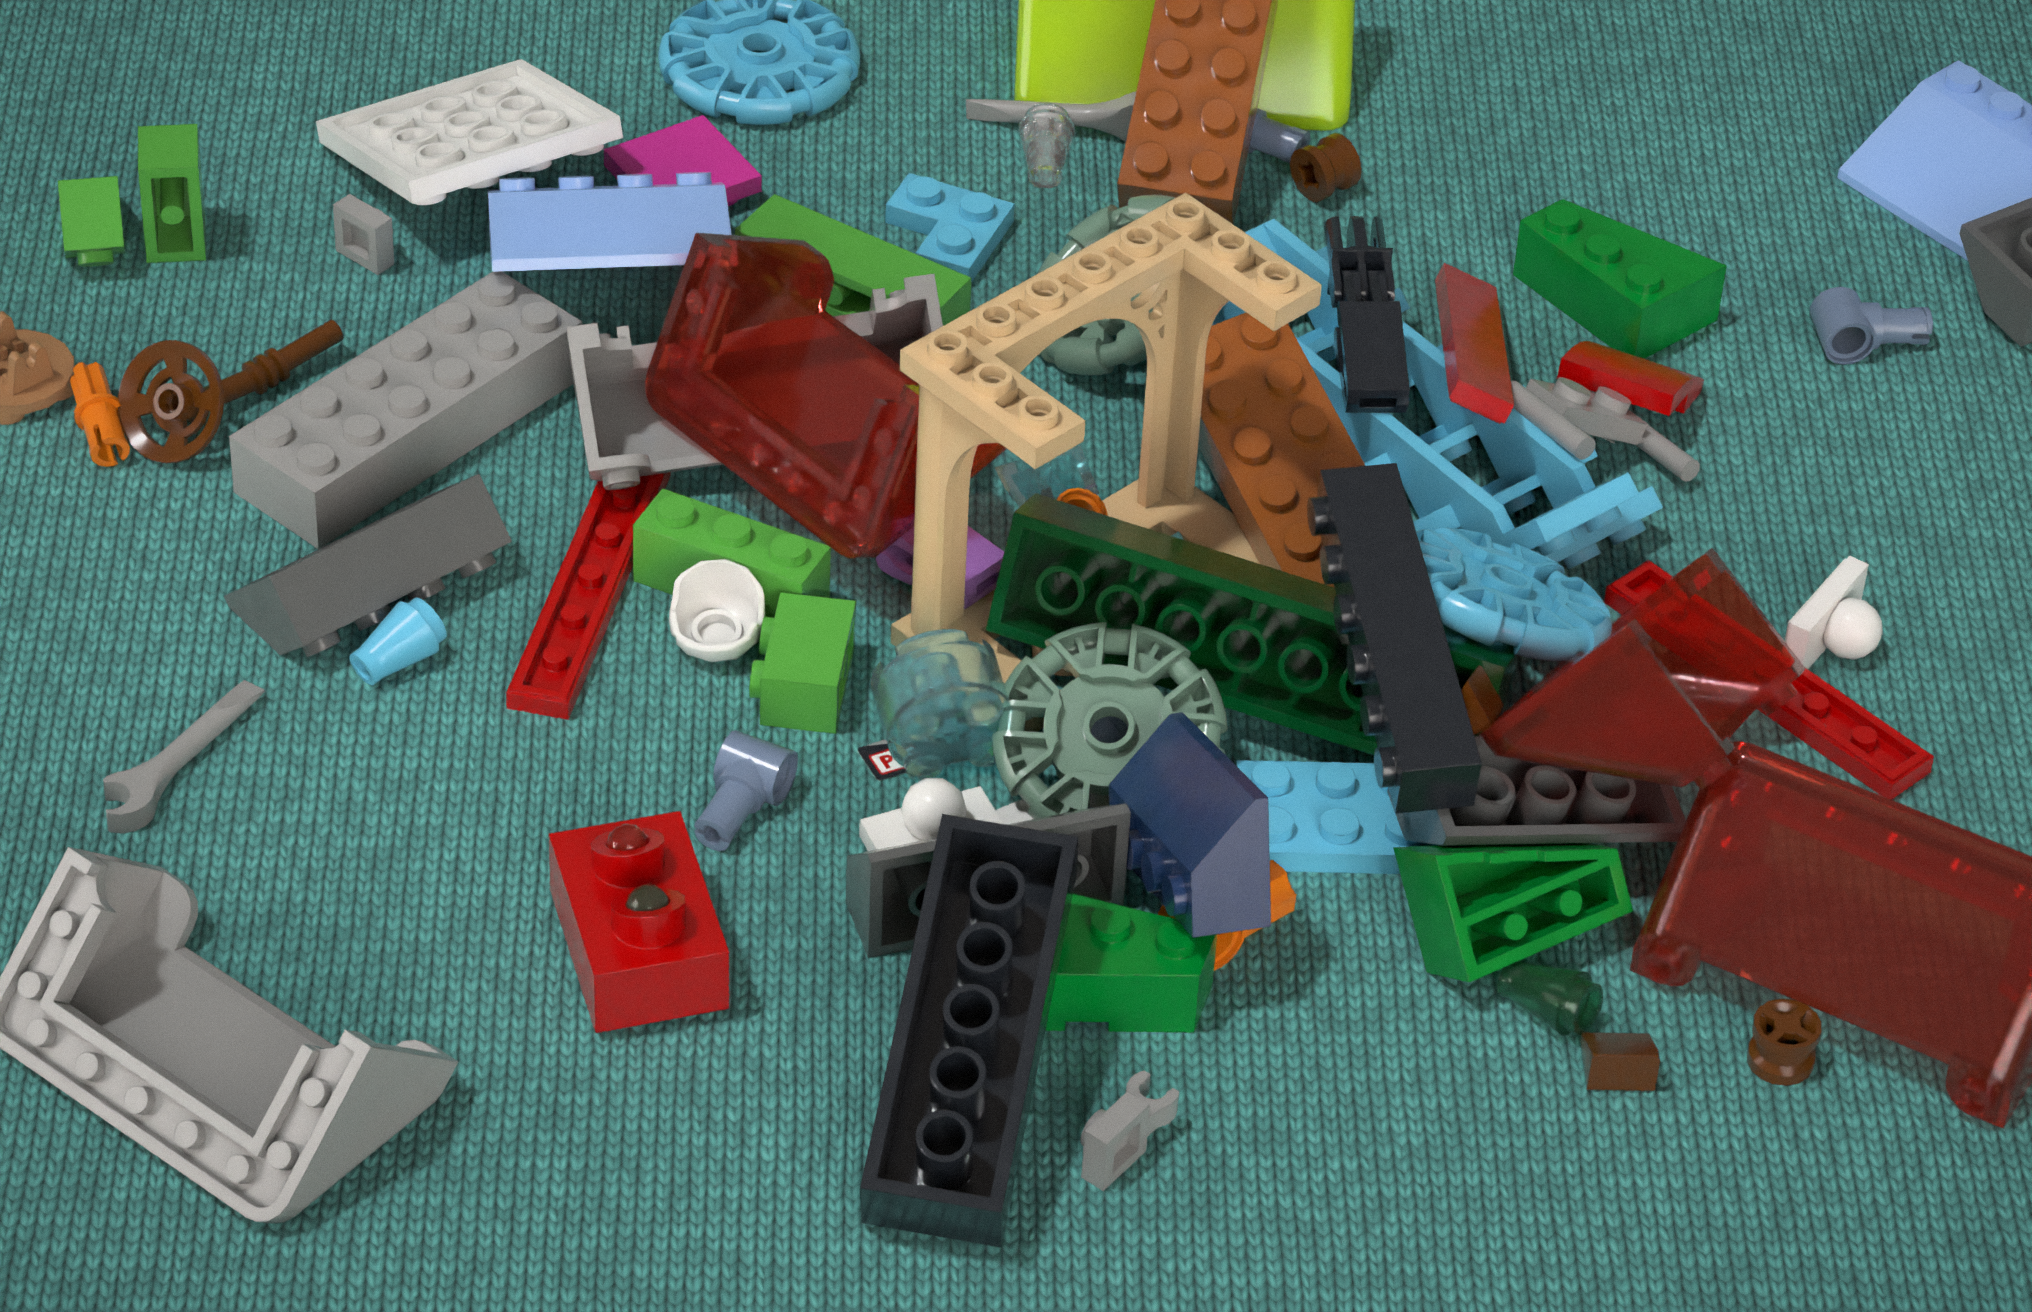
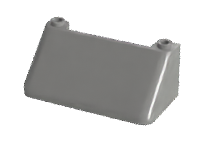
M935 274L904 278L905 289L891 292L888 299H886L885 288L873 289L870 310L866 312L632 346L629 325L616 327L617 338H611V335L607 333L599 334L597 323L567 327L570 364L589 478L591 480L603 481V487L606 490H619L639 485L641 476L803 453L818 449L823 450L909 437L910 444L917 445L919 384L900 371V349L943 326Z
M68 847L0 976V1048L244 1217L256 1222L271 1224L284 1223L295 1217L435 1103L442 1094L458 1061L436 1046L420 1040H406L395 1046L376 1043L361 1032L344 1030L339 1040L341 1044L333 1045L185 947L198 917V901L194 891L184 881L160 866Z

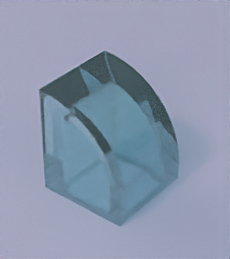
M1081 444L1076 445L1037 469H1034L1019 457L995 467L1004 488L1019 507L1035 493L1052 499H1057L1061 493L1072 488H1083L1090 490L1096 495L1100 494Z

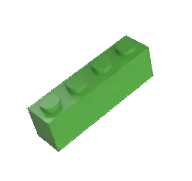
M776 194L772 195L735 229L734 276L826 316L832 317L869 311L873 289L885 288L886 299H888L891 292L905 289L904 278L935 274L943 326L970 311L971 277Z

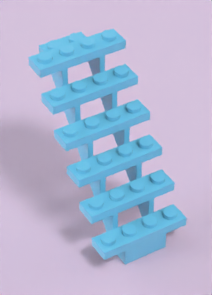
M1275 219L1245 232L1322 284L1320 305L1307 312L1315 330L1296 339L1365 466L1397 463L1403 487L1419 519L1413 521L1416 531L1422 529L1435 531L1438 528H1457L1485 533L1491 536V540L1494 543L1510 547L1512 543L1519 544L1557 563L1563 560L1567 569H1570L1601 554L1596 542L1609 537L1614 546L1645 531L1646 528L1642 518L1663 508L1653 486L1638 492L1629 472L1599 486H1595L1584 464L1598 457L1595 449L1588 458L1578 459L1514 408L1505 424L1502 422L1499 424L1451 402L1448 394L1443 344L1438 347L1434 346L1403 320L1409 388L1416 385L1437 428L1417 436L1390 413H1345L1339 372L1328 364V362L1336 359L1334 330L1339 325L1337 321V308H1332L1331 297L1327 295L1330 272L1327 246L1314 251ZM1401 288L1395 289L1394 301H1400L1401 313L1410 309ZM1229 301L1218 312L1212 325L1246 312ZM1477 434L1499 476L1498 479L1482 487L1450 463V461L1473 450L1468 439ZM1542 485L1553 509L1515 528L1509 515L1536 502L1531 490Z

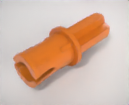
M79 362L73 367L74 375L70 378V384L77 404L74 409L75 422L79 428L85 431L92 461L103 467L118 465L113 446L116 445L119 457L123 461L130 453V446L125 438L118 414V407L121 406L120 401L112 395L102 365L97 362L88 365Z

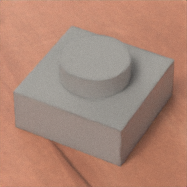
M351 194L334 203L336 251L377 275L393 266L392 218Z

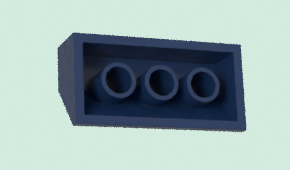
M1183 712L1169 714L1109 784V805L1127 804L1131 812L1127 869L1134 871L1143 881L1146 890L1149 893H1153L1165 906L1168 915L1174 916L1193 938L1271 927L1268 797Z

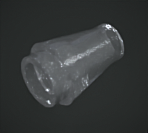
M1041 103L1028 109L1019 123V134L1028 166L1029 182L1035 187L1049 189L1056 187L1062 181V170L1075 134V125L1063 107L1053 103Z

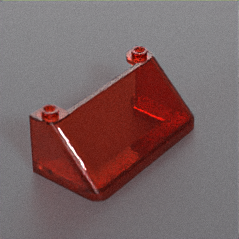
M695 233L647 370L645 392L649 405L661 417L837 553L849 559L876 558L914 526L919 384L900 371L898 363L825 311L834 285L833 271L829 260L804 240ZM1000 443L978 445L970 479L1007 448Z
M1710 548L1612 622V632L1609 637L1586 654L1580 651L1570 660L1560 661L1481 732L1479 736L1496 757L1681 788L1694 781L1699 789L1702 790L1733 766L1727 756L1735 748V745L1729 738L1759 707L1768 716L1792 699L1798 691L1791 683L1806 668L1713 548Z
M1735 741L1721 747L1706 771L1636 940L1630 971L1659 984L1672 987L1683 986L1693 979L1701 965V961H1704L1949 1065L1946 1075V1090L1957 1107L1970 1116L2004 1129L2032 1082V856L1755 744Z

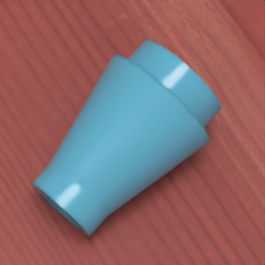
M416 597L408 603L400 601L366 641L350 654L349 659L359 677L367 684L373 686L384 677L438 653L439 643L446 639L447 632L438 614L424 600Z

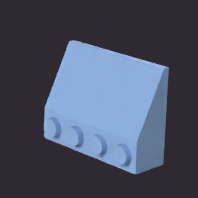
M1957 60L1921 81L1839 168L1837 178L1968 261L1959 234L1962 224L2032 198V105L2023 100L2018 94L2008 91L1985 77L1975 68Z
M711 172L676 173V184L653 185V174L617 175L618 186H594V176L558 177L559 188H535V178L499 179L500 190H488L492 272L734 263L726 188L722 182L712 183Z

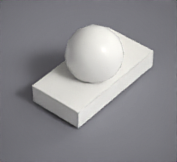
M1849 556L1837 566L1789 620L1783 653L1809 669L1826 648L1837 657L1851 660L1865 657L1876 649L1883 635L1882 620L1878 611L1867 601L1862 600L1869 564Z
M925 778L910 787L904 797L901 808L860 819L859 837L866 849L871 851L937 838L942 814L1000 824L1004 823L981 786L960 791L943 778Z

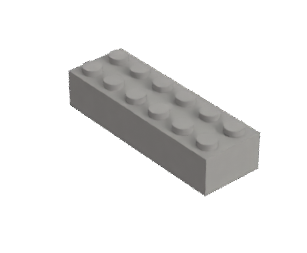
M502 271L491 272L231 434L229 441L233 491L317 549H320L573 385L567 327L582 325V321Z

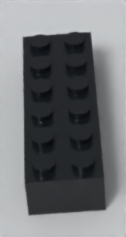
M942 814L860 1186L862 1223L995 1247L1002 1246L1077 878V836Z

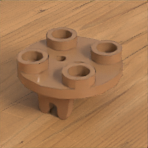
M0 311V424L11 425L21 421L25 414L48 408L57 401L70 398L73 395L70 378L74 375L73 367L75 363L74 356L65 343L47 333L28 329L15 330L12 318L4 311Z

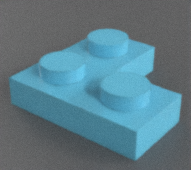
M908 173L886 203L885 223L928 235L915 254L971 277L972 283L1013 224L1015 203L991 197L986 193L974 192L939 182L931 177Z

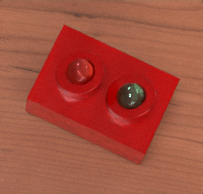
M681 811L549 833L550 892L595 1033L729 1009V950Z

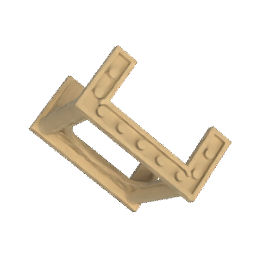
M1185 192L900 349V371L919 384L911 613L891 624V644L999 726L1000 717L994 712L997 700L1006 680L1014 668L1021 662V659L994 640L1000 636L999 634L985 630L995 589L964 609L969 488L973 460L978 445L1000 443L1031 467L1037 469L1084 441L1085 420L1020 373L1036 356L1057 339L1082 325L1097 320L1122 319L1133 323L1143 338L1147 355L1139 479L1102 500L1108 516L1260 564L1235 515L1195 486L1208 335L1216 315L1229 301L1272 331H1276L1320 305L1322 284ZM1141 293L1137 298L1131 301V298L1133 296ZM1033 717L1025 722V731L1038 732L1044 727V718Z

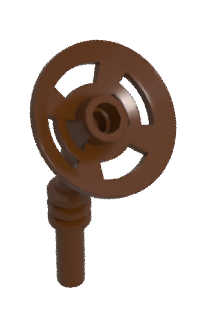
M331 319L279 350L272 347L265 350L264 355L259 354L253 357L252 361L249 360L243 363L241 372L222 380L213 361L197 346L177 340H165L154 343L135 356L121 380L118 393L121 406L118 407V414L123 432L130 444L140 454L150 460L162 463H179L189 460L203 451L214 438L221 423L224 404L253 392L262 395L267 392L268 387L274 388L279 384V381L284 382L288 380L291 370L342 341L344 338L342 330ZM187 359L193 361L202 369L209 385L203 387L196 377L187 373ZM164 361L167 368L155 375L148 386L146 394L141 393L144 381L150 371L157 364ZM210 411V416L205 428L196 439H194L192 442L188 444V438L196 434L202 428L205 421L207 420ZM153 414L157 424L162 429L170 432L165 446L156 442L149 435L144 427L141 416Z

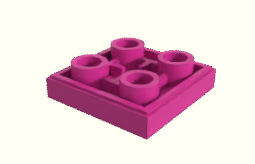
M704 115L604 149V166L616 179L617 175L653 174V185L676 184V173L711 172L712 183L722 182L725 185L728 206L735 204L742 198L762 192V175Z

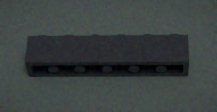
M1397 463L1320 470L1317 497H1309L1307 502L1308 525L1312 536L1321 535L1323 546L1320 550V566L1325 585L1334 584L1336 595L1333 601V614L1337 633L1347 634L1350 645L1347 648L1349 679L1352 685L1361 684L1364 696L1361 697L1360 702L1362 728L1366 736L1374 735L1378 748L1374 752V769L1378 786L1380 788H1389L1395 814L1474 806L1482 762Z

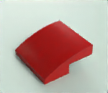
M1582 341L1574 345L1561 358L1557 380L1559 377L1567 378L1594 392H1597L1600 386L1612 389L1627 397L1633 405L1670 416L1673 411L1684 414L1700 394L1704 384V379L1591 341Z

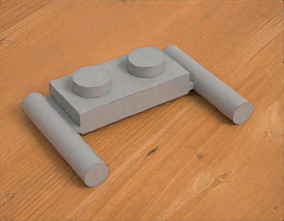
M1559 377L1556 384L1530 378L1526 388L1517 381H1511L1514 398L1513 408L1580 460L1588 458L1595 449V440L1589 436L1592 435L1636 445L1685 482L1691 481L1699 472L1700 464L1697 460L1629 410L1631 401L1612 389L1600 386L1597 392L1594 393L1584 386L1563 377Z

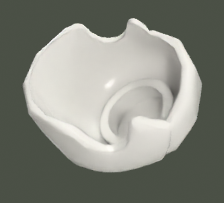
M727 559L705 560L698 562L677 577L674 582L669 610V625L671 635L676 638V644L687 655L709 662L736 660L758 642L763 618L765 617V595L761 584L749 568Z

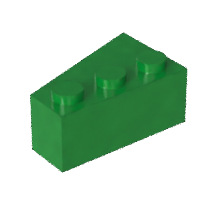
M1561 199L1520 220L1513 276L1609 347L1645 359L1718 320L1727 265Z
M1590 843L1393 847L1427 973L1472 982L1633 911L1617 848Z
M1073 894L1045 1031H1065L1066 1022H1108V1032L1194 1033L1213 985L1217 934L1193 938L1174 918Z

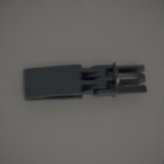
M1339 216L1329 218L1324 225L1330 268L1327 295L1331 297L1332 308H1337L1339 327H1335L1334 348L1345 413H1406L1410 388L1400 301H1394L1395 285L1391 263L1393 248H1386L1383 220L1378 216H1374L1371 226L1370 246H1368L1364 218L1362 216H1350L1347 229V248H1343Z

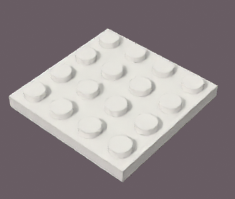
M522 59L316 121L319 142L416 205H431L441 202L447 197L446 193L464 187L479 189L492 186L499 182V176L515 171L536 172L544 170L551 166L552 160L570 154L576 156L595 154L604 148L603 144L623 138L619 115Z

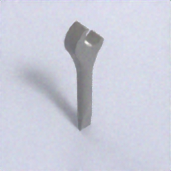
M1136 91L1114 100L1095 104L966 99V119L1088 127L1112 134L1126 142Z
M243 680L158 755L136 767L106 776L103 779L105 800L125 803L115 809H106L108 831L128 833L145 827L154 818L158 801L174 775L243 714L265 690Z

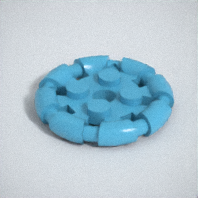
M703 0L682 12L670 24L669 32L662 36L658 50V61L664 81L672 85L674 94L693 109L714 118H719L721 113L736 116L737 123L770 125L791 122L794 114L805 112L807 116L816 115L838 102L850 90L851 81L858 75L860 50L854 33L850 29L845 28L844 21L833 11L813 0H720L717 2L714 0ZM778 19H779V20H787V21H788V24H787V23H784V22H781V21H778ZM792 88H794V90H795V91L786 93V90H789V89H792Z
M1438 528L1435 531L1422 529L1416 531L1442 624L1487 646H1492L1496 640L1514 646L1513 653L1515 655L1546 661H1568L1571 658L1577 660L1585 659L1602 650L1609 641L1612 632V622L1605 602L1581 578L1567 577L1563 566L1516 543H1512L1510 547L1494 543L1491 540V536L1485 533L1457 528Z

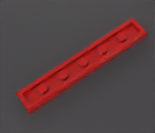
M1444 263L1435 279L1450 401L1499 424L1501 422L1505 424L1514 407V398L1497 288Z
M671 472L641 476L639 485L619 490H606L603 487V481L597 482L507 689V709L569 720L633 567V524L662 488H666Z
M1650 560L1645 561L1606 586L1605 604L1886 800L1891 801L1931 773L1934 760L1932 754Z

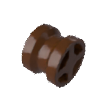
M1333 133L1320 139L1317 147L1306 145L1293 152L1290 159V170L1294 183L1301 194L1309 201H1322L1330 197L1335 189H1348L1358 184L1361 179L1362 168L1358 153L1352 143L1342 134Z
M1781 998L1764 1003L1754 1014L1752 1024L1753 1037L1748 1044L1747 1063L1751 1071L1766 1082L1784 1086L1799 1084L1807 1079L1814 1069L1815 1048L1821 1036V1020L1817 1013L1808 1005L1796 1000Z

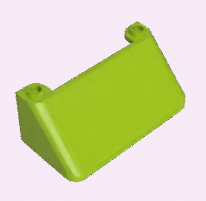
M1018 0L1014 100L1095 104L1114 100L1137 91L1155 0ZM1278 0L1257 108L1266 111L1267 118L1291 127L1314 131L1334 130L1348 122L1352 92L1355 0Z

